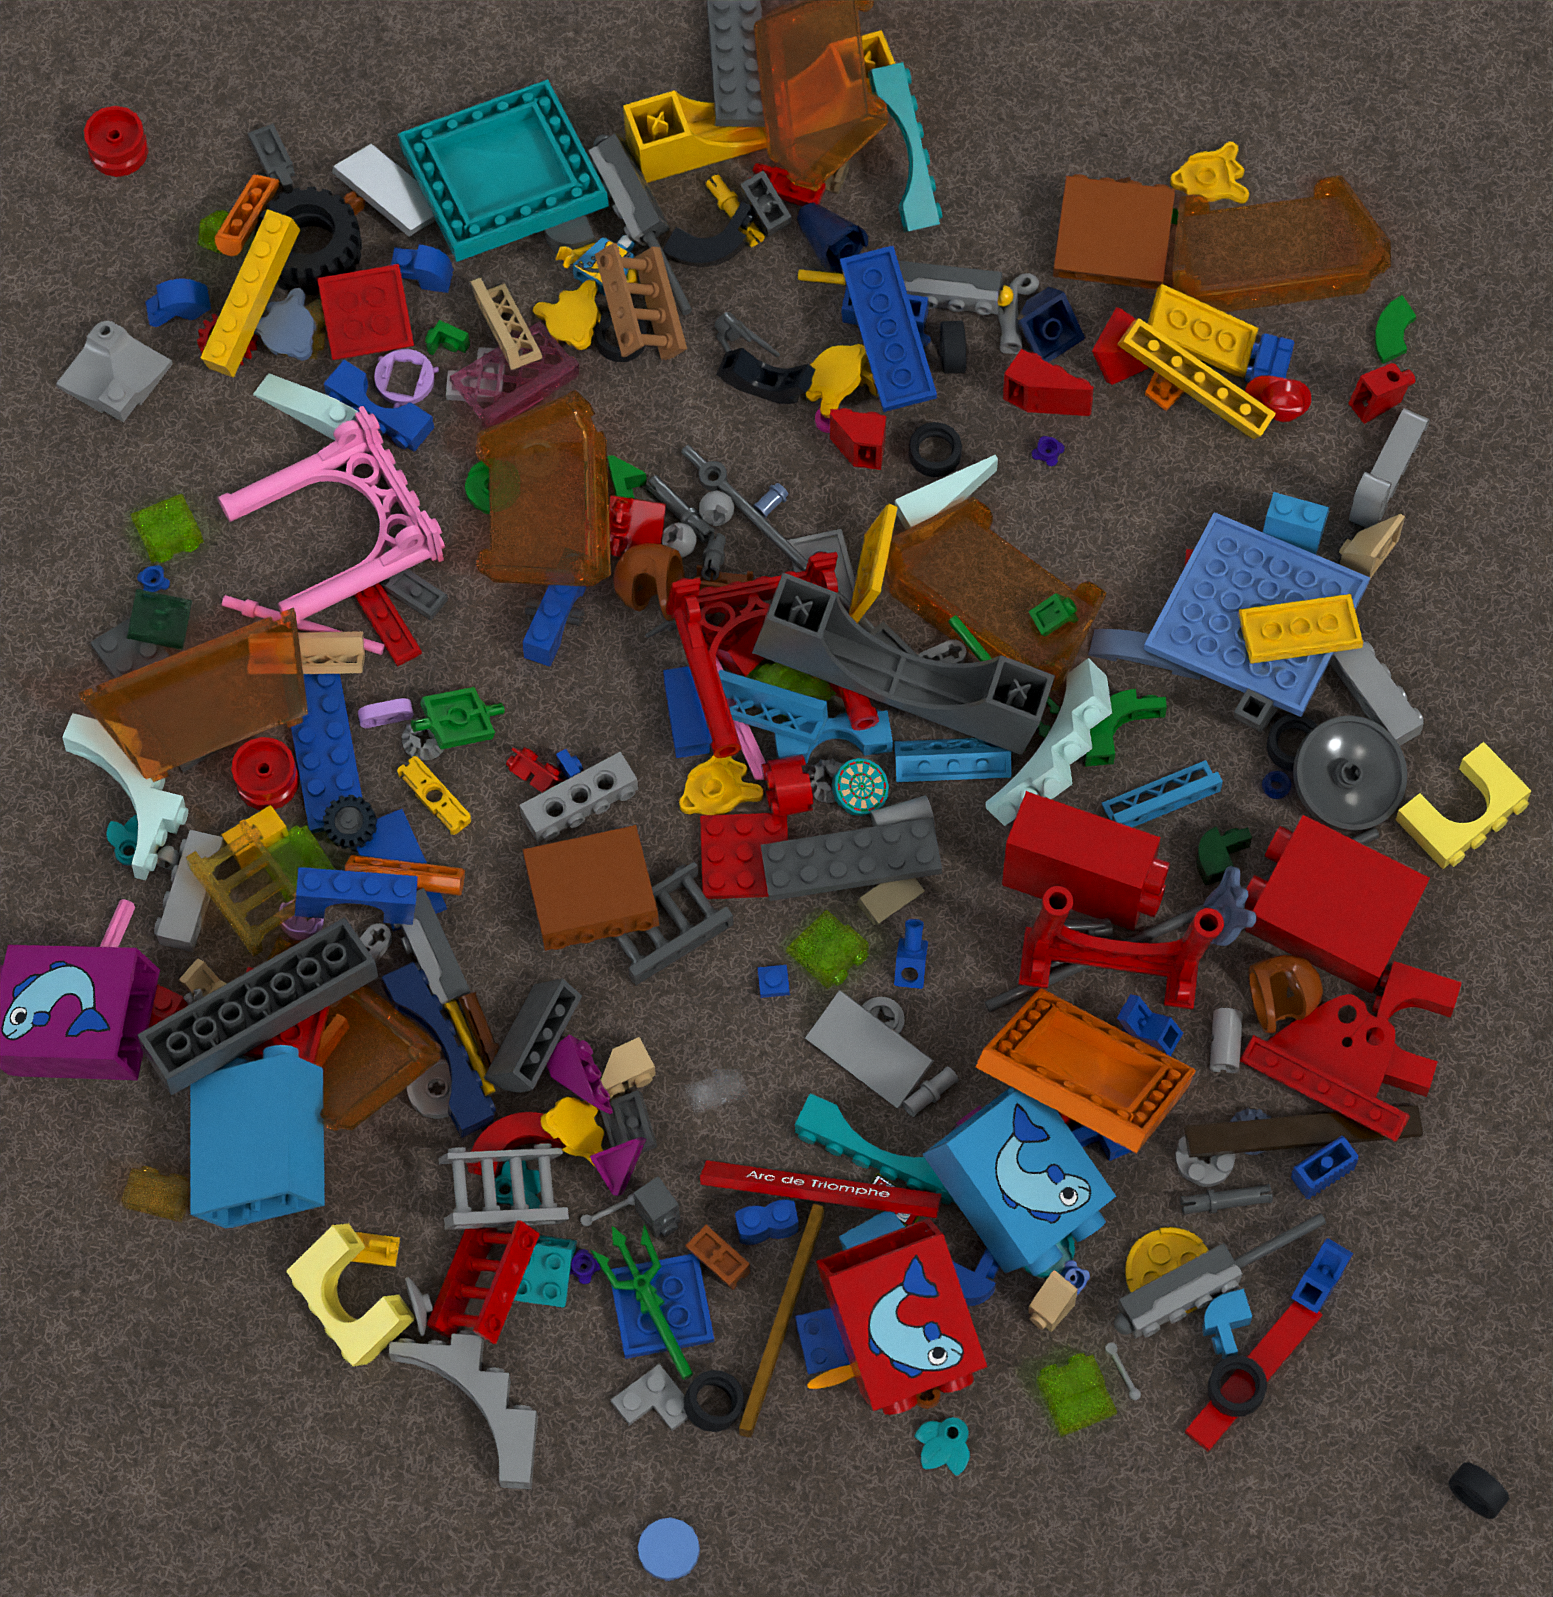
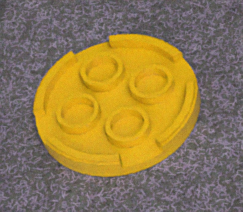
M1164 1227L1150 1232L1141 1239H1138L1128 1254L1125 1265L1127 1286L1132 1293L1209 1250L1198 1236L1181 1228ZM1195 1306L1189 1309L1188 1311H1186V1313L1188 1314L1196 1310L1197 1307Z

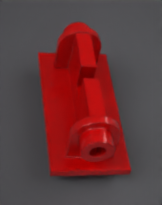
M524 747L522 750L517 748L511 749L517 755L515 757L511 756L507 760L506 765L509 767V771L524 781H527L531 773H533L535 776L531 780L530 785L541 793L556 786L557 782L565 781V779L559 776L561 771L548 762L545 766L537 761L539 756L527 747Z

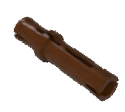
M472 992L458 998L461 1003L479 1049L476 1051L477 1055L482 1057L488 1071L500 1046L499 1043L495 1044L477 998V993Z

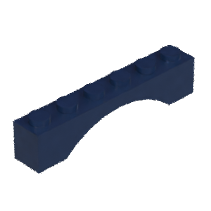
M412 962L382 976L381 986L394 1011L409 1017L421 1025L434 1038L442 1050L451 1078L448 1114L460 1137L463 1138L492 1124L496 1107L489 1095L485 1097L480 1089L483 1083L478 1072L470 1070L467 1064L469 1056L462 1044L457 1045L453 1037L456 1035L451 1021L449 1019L444 1020L440 1011L443 1010L441 1002L436 994H430L427 988L429 981L422 968L418 970L415 963Z

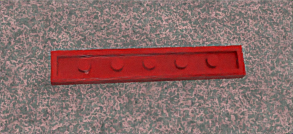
M1255 1035L1252 1036L1240 1058L1241 1063L1394 1142H1397L1410 1118L1409 1114Z
M1294 1301L1248 1355V1358L1253 1359L1262 1367L1267 1377V1382L1322 1318V1313L1318 1312L1316 1314L1297 1301ZM1237 1369L1221 1387L1220 1391L1222 1396L1228 1401L1244 1403L1254 1395L1255 1382L1248 1372ZM1210 1400L1185 1430V1433L1209 1452L1238 1417H1231L1221 1413Z

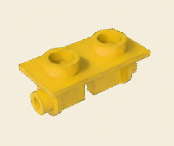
M355 1232L365 1245V1248L351 1262L396 1267L400 1237Z

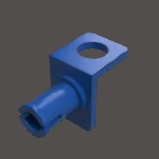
M909 919L905 922V938H900L898 943L894 985L922 989L924 986L928 941L922 940L924 923L918 919ZM911 967L917 970L918 977L914 980H906L901 972L903 969Z

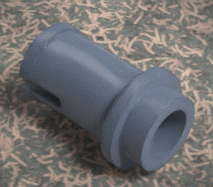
M779 483L770 485V490L753 505V508L764 518L781 502L785 503L787 501L786 497L789 494Z

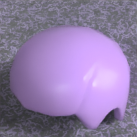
M295 896L290 902H283L280 905L278 919L283 932L290 938L305 940L322 929L324 919L296 917Z

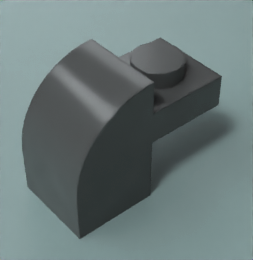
M586 215L544 230L548 246L556 253L563 246L573 250L595 243Z

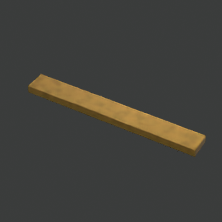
M817 1204L812 1206L739 1427V1434L741 1436L750 1438L753 1435L824 1219L823 1206Z

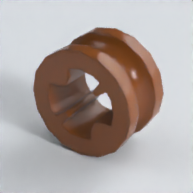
M351 191L343 198L345 204H350L356 216L364 209L366 201L362 197H358L359 195L355 191Z
M938 1386L932 1388L934 1399L928 1401V1398H926V1401L920 1399L921 1393L917 1394V1405L924 1409L936 1406L940 1401L941 1394Z

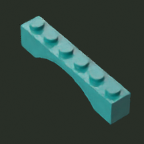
M903 62L871 69L867 73L873 99L883 106L895 120L907 148L909 163L908 179L903 197L898 205L904 233L939 225V219L942 218V210L939 202L935 203L933 192H936L934 177L932 175L929 176L927 165H930V158L927 149L922 147L921 138H924V132L921 122H917L915 111H918L916 97L911 95L909 90V84L912 83L910 71L908 68H904Z
M811 1093L809 1094L795 1123V1133L799 1134L798 1138L808 1144L820 1143L826 1146L825 1150L835 1156L845 1154L853 1158V1163L862 1168L872 1166L880 1170L879 1173L889 1180L899 1178L906 1181V1185L912 1190H926L942 1194L941 1203L949 1205L951 1202L956 1204L925 1157L901 1156L877 1148L864 1140L851 1128L836 1104Z

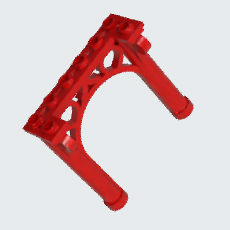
M837 552L816 553L809 557L805 571L785 572L838 593V583L834 572L838 559ZM782 575L775 577L761 576L754 581L743 583L735 581L727 586L717 588L709 586L701 590L700 578H681L671 584L665 611L667 615H671V618L675 620L712 738L710 745L716 758L733 756L742 748L717 671L716 653L721 643L732 632L747 624L764 621L770 605L764 601L773 598ZM747 604L744 609L739 611L738 617L735 618V611L732 607ZM720 612L725 614L729 621L723 627L709 624L705 617L708 614ZM703 632L715 637L710 651H708ZM838 686L853 730L869 729L879 722L876 708L872 707L869 697Z
M1061 886L1051 887L1045 892L1041 903L1042 908L1033 928L1025 927L1018 985L1047 989L1051 961L1167 977L1164 1006L1194 1009L1199 961L1212 940L1220 935L1224 927V919L1217 910L1213 908L1200 910L1195 915L1183 937L1179 940L1165 943H1135L1095 937L1070 929L1064 923L1073 906L1072 894Z

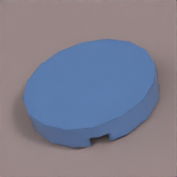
M674 1518L659 1519L648 1525L641 1534L638 1544L639 1559L644 1569L653 1577L666 1581L675 1580L689 1574L697 1564L700 1553L698 1537L693 1529L682 1520Z

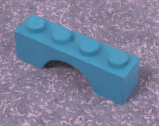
M876 709L879 722L869 729L860 731L852 729L847 713L839 714L835 718H828L815 745L774 733L777 759L802 754L807 764L813 749L829 739L850 741L861 750L864 756L892 752L893 740L888 711ZM808 722L798 725L800 731L812 734L816 726Z

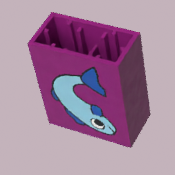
M8 945L4 965H0V1069L7 1075L19 1077L138 1081L143 1051L137 1035L149 1028L160 969L137 948Z

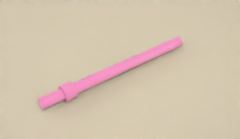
M227 595L223 598L222 606L240 611L244 616L250 618L257 616L288 626L281 612L259 606V602L250 599L243 601ZM304 619L300 620L299 625L292 627L305 632H343ZM364 638V648L366 651L382 655L385 644Z

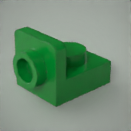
M439 320L435 328H430L425 343L428 353L434 355L440 343L451 352L459 350L466 353L470 346V339L467 332Z
M1057 593L1028 611L1041 635L1045 637L1068 621L1072 623L1079 621L1075 613L1077 607L1072 599Z

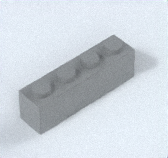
M1363 640L1362 648L1334 652L1329 664L1370 720L1384 727L1395 738L1399 746L1421 734L1424 724L1421 713L1417 708L1411 707L1407 701L1405 691L1401 686H1396L1393 682L1388 667L1384 663L1380 664L1375 657L1372 645L1368 641L1364 642Z
M190 830L187 839L182 840L179 850L181 859L179 865L173 867L171 874L173 884L171 890L166 891L164 895L163 908L165 909L162 918L158 917L155 923L154 934L157 936L160 945L194 952L225 854L226 844L223 837Z

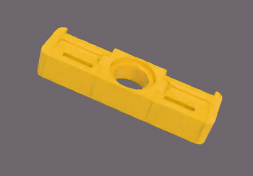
M413 756L408 760L409 765L407 767L403 764L398 768L399 778L403 775L402 779L412 788L417 798L433 815L437 813L436 816L450 830L451 835L457 834L471 823L470 813L419 757ZM432 790H439L443 794L442 798L437 802H430L426 796Z

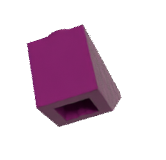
M569 1034L557 1043L547 1062L551 1077L591 1105L608 1114L613 1113L609 1103L610 1095L603 1087L600 1079L602 1076L591 1056L593 1054L592 1048L586 1041H580Z

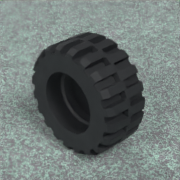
M299 187L292 189V192L289 194L283 192L277 195L278 200H271L265 206L266 211L268 209L291 217L299 229L316 226L324 228L333 234L330 243L318 252L311 254L290 252L277 280L278 286L281 289L287 291L289 287H292V289L301 288L302 290H308L309 295H317V290H319L317 278L355 272V263L358 264L361 259L362 241L357 217L354 215V210L350 204H345L344 198L338 194H335L333 197L332 192L324 188L321 191H317L316 187H307V190H300ZM262 211L258 217V224L255 225V236L265 216V211Z

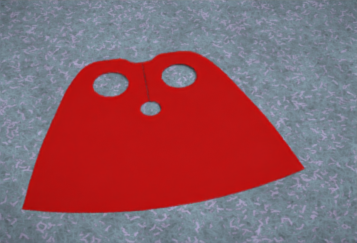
M1346 994L1320 1005L1304 1019L1295 1020L1267 1042L1376 1097L1394 1049L1396 1033L1394 1026L1381 1016L1375 1017L1368 1013L1366 1004L1357 996ZM1345 1005H1351L1356 1009V1018L1351 1023H1343L1338 1018L1340 1008ZM1373 1027L1382 1029L1385 1035L1383 1042L1376 1046L1369 1044L1366 1040L1367 1031ZM1345 1037L1352 1039L1350 1047L1343 1046L1342 1041Z

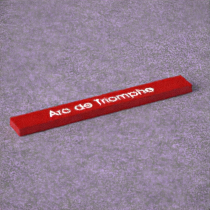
M706 1160L700 1174V1184L930 1218L937 1217L942 1194L708 1160Z

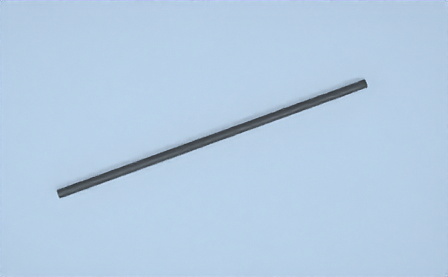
M1374 827L1351 837V839L1364 845L1380 836L1378 830ZM1272 873L1262 877V879L1269 881ZM1246 884L1242 887L1247 889L1249 884ZM1203 904L1121 941L1148 942L1192 922L1200 910L1208 907L1203 906ZM1070 963L1056 969L1049 974L1048 986L1092 966ZM1021 985L984 1003L988 1011L991 1012L1032 994L1039 988Z

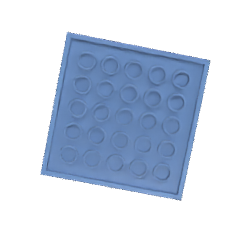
M1214 512L1150 632L1143 650L1243 693L1249 688L1274 701V706L1302 717L1334 652L1250 664L1238 617L1239 609L1351 594L1356 610L1369 584L1370 577Z

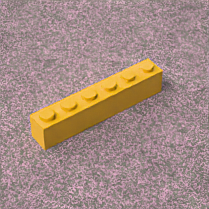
M267 209L201 355L202 361L209 369L234 378L300 232L299 227L291 217Z
M1137 318L1130 324L1117 344L1252 439L1261 437L1276 414L1140 318Z

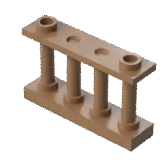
M612 243L597 252L595 257L622 357H627L644 347V345L658 346L662 360L671 359L687 350L660 247H651L634 258L620 257L617 243ZM624 268L636 269L641 284L628 283ZM631 294L644 295L648 309L634 308ZM637 320H650L655 335L641 334Z

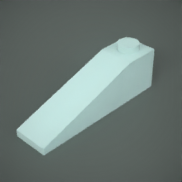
M268 373L253 393L257 398L334 441L336 439L333 433L339 425L350 420L356 421L355 413L358 412L357 410L333 397Z
M996 455L895 499V506L898 507L896 514L909 537L911 538L915 535L922 537L929 534L933 527L939 524L997 471L998 458Z

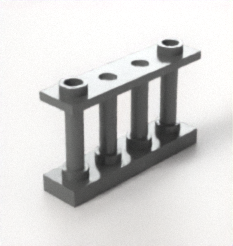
M695 861L688 866L686 864L679 866L670 877L652 887L655 902L659 900L680 929V936L670 941L664 938L657 926L646 930V933L656 945V951L648 956L640 954L626 933L615 937L632 961L628 970L629 977L635 986L733 926V915L727 906L720 911L718 909L715 910L693 880L698 876V866ZM682 885L705 915L704 921L696 926L694 924L690 925L669 895V893Z

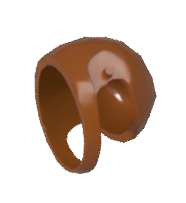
M652 543L632 546L623 553L615 567L613 581L616 595L626 606L639 612L646 608L653 595H658L663 616L667 621H674V618H671V615H667L665 610L671 584L681 578H685L683 562L679 551L666 545ZM641 584L644 588L637 592L638 586Z
M1277 955L1262 959L1250 965L1248 969L1251 998L1256 1017L1264 1033H1275L1276 1021L1284 1020L1285 1017H1293L1296 1020L1304 1019L1321 1002L1323 995L1322 981L1317 970L1307 959L1298 955ZM1288 987L1294 993V996L1287 998Z

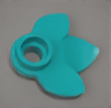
M137 814L130 818L125 825L111 821L106 832L108 842L115 848L116 859L121 864L127 866L132 864L134 854L127 856L124 854L125 850L128 848L136 850Z
M507 1161L503 1165L501 1175L495 1178L496 1201L500 1204L514 1206L510 1161ZM522 1161L525 1203L529 1205V1209H540L539 1205H541V1202L536 1196L541 1191L539 1171L526 1170V1161ZM507 1185L511 1188V1191L508 1194H502L499 1191L500 1188Z
M951 1417L942 1423L929 1421L918 1428L914 1436L925 1444L921 1453L922 1467L924 1469H934L946 1463L953 1474L959 1475L962 1473L970 1458V1451L966 1445L969 1437V1429L966 1423L959 1418ZM951 1427L958 1429L959 1434L955 1439H951L948 1436V1430Z

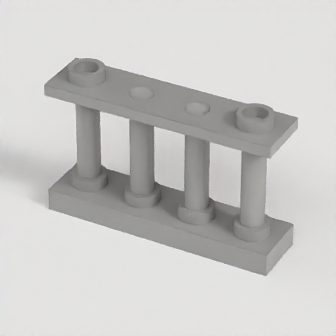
M538 1144L534 1146V1149L466 1152L464 1147L448 1149V1153L439 1158V1164H452L456 1208L453 1209L452 1214L444 1218L445 1230L514 1227L517 1220L523 1221L528 1226L561 1224L568 1220V1207L558 1208L557 1203H554L550 1159H555L563 1154L562 1148H552V1144ZM538 1160L542 1204L539 1205L540 1209H529V1205L525 1203L522 1161ZM510 1161L514 1206H511V1210H500V1206H497L493 1162ZM481 1162L485 1207L482 1208V1211L472 1212L471 1207H468L464 1163Z

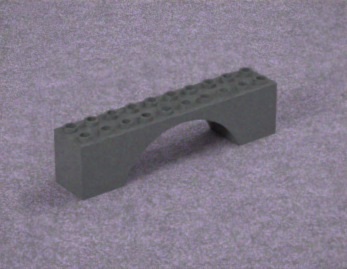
M784 572L770 602L752 653L1020 755L1025 751L1041 721L1055 675L1002 655L982 662L948 663L906 653L882 642L857 624L843 607L838 593Z

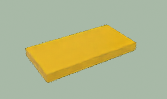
M1161 284L1157 288L1147 324L1197 359L1235 376L1244 377L1247 372L1258 328Z
M892 504L884 507L864 536L849 609V615L856 623L860 621L881 593L898 508Z
M1351 594L1239 609L1238 612L1250 664L1363 647V639Z

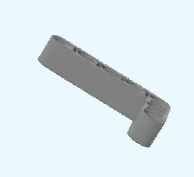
M1403 408L1371 473L1365 472L1359 482L1349 521L1369 528L1376 525L1382 519L1388 507V501L1390 497H1393L1399 485V479L1401 475H1404L1410 463L1411 455L1415 453L1421 441L1420 438L1423 431L1427 429L1430 421L1429 418Z

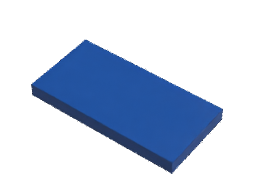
M403 809L378 818L376 834L373 833L372 835L373 839L370 842L367 841L365 843L366 846L362 848L361 846L356 847L359 856L427 864ZM426 892L436 914L447 909L441 893ZM390 923L393 932L401 929V927L395 929L394 925Z

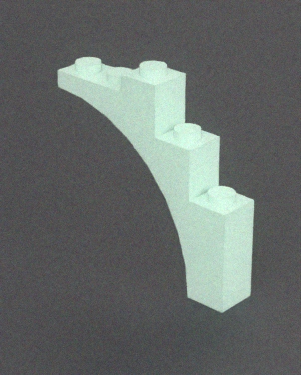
M1089 658L1067 673L1063 704L1056 721L1036 753L1011 781L985 802L986 809L1004 826L1016 818L1026 791L1053 799L1072 785L1070 764L1092 749L1090 729L1112 714L1107 676Z
M72 713L62 737L67 752L90 760L107 771L122 786L131 799L138 819L137 847L131 865L134 877L146 881L149 871H154L156 867L157 851L159 846H164L168 832L177 834L180 824L184 825L187 820L188 808L185 807L184 798L181 795L162 791L165 784V775L162 773L160 763L139 758L143 744L140 742L137 730Z

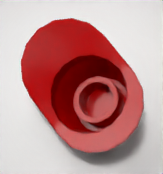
M1261 375L1253 378L1245 389L1247 394L1275 412L1276 414L1273 419L1279 422L1295 420L1303 415L1311 404L1309 388L1301 381Z

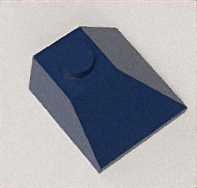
M1047 287L1027 300L1017 318L1032 352L1038 354L1046 362L1052 361L1085 339L1064 291L1052 287Z

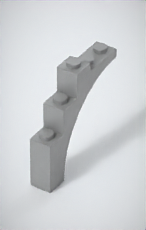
M463 1330L459 1334L451 1335V1345H446L445 1342L438 1340L428 1341V1344H419L415 1340L407 1338L398 1339V1342H390L389 1356L391 1361L413 1364L436 1372L456 1384L474 1401L486 1418L496 1441L499 1455V1482L501 1488L532 1489L538 1422L537 1412L525 1405H515L513 1409H508L511 1384L509 1373H504V1370L500 1368H487L486 1371H481L484 1347L483 1338L473 1331Z

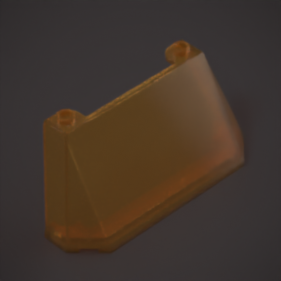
M797 0L776 7L754 23L768 156L774 163L779 161L789 172L787 175L788 179L794 185L817 191L830 176L889 122L886 103L880 97L868 93L858 11H870L874 5L873 0Z
M1342 175L1324 177L1317 181L1313 189V197L1210 211L1209 202L1203 195L1180 196L1172 266L1173 289L1222 312L1363 294L1371 287L1370 283L1381 272L1384 273L1391 266L1390 239L1384 234Z
M576 390L477 433L475 453L478 459L489 467L490 550L483 549L479 551L476 565L478 570L494 583L591 587L611 576L607 440L602 430L599 432L596 430L591 416L595 415L591 404Z
M971 497L898 535L892 536L885 569H887L892 584L889 585V588L895 599L951 640L962 642L966 647V651L976 657L948 623L950 618L957 615L992 659L1002 655L1055 675L1050 691L1061 688L1107 593L1089 581L1079 584L1075 591L991 531L990 527L993 522L992 512L975 497ZM1055 593L1064 597H1070L1077 607L1075 613L1079 621L1076 623L1068 621L1048 636L1041 635L1028 611Z
M294 607L280 612L281 619L273 621L270 616L96 686L98 691L95 693L90 688L77 693V695L143 778H151L153 782L168 777L167 771L176 766L286 723L287 727L290 728L304 722L302 716L308 714L296 612Z
M279 935L267 961L302 941ZM367 984L330 1005L315 1065L323 1068V1109L320 1112V1116L324 1119L322 1123L334 1131H338L339 1128L354 1130L434 1066L441 1057L440 1051L442 1046Z

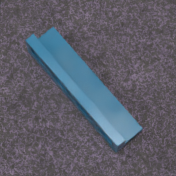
M724 670L719 671L718 674L726 698L732 699L736 703V705L729 707L733 720L813 745L816 744L828 719L826 701ZM755 706L760 708L763 713L751 716L746 714L744 709ZM781 714L787 716L789 721L777 724L772 721L771 717ZM808 722L816 726L812 734L800 731L798 725Z
M978 738L894 741L896 782L1011 778V751Z
M1205 760L1102 802L1101 805L1109 820L1133 828L1220 792L1223 781L1218 772L1212 773ZM1203 769L1206 776L1190 783L1191 775ZM1187 776L1185 781L1180 779ZM1174 782L1183 785L1163 793L1165 785ZM1158 787H1161V788H1160V791L1154 790V789H1156V788H1158ZM1149 793L1157 796L1136 804L1141 794ZM1135 797V799H1134L1133 802L1128 801L1129 799H1132V798ZM1121 803L1130 808L1114 814L1110 807Z

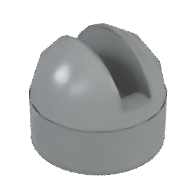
M165 846L158 851V866L165 868V861H167L171 865L166 869L173 870V867L178 865L180 859L179 852L174 850L172 846Z

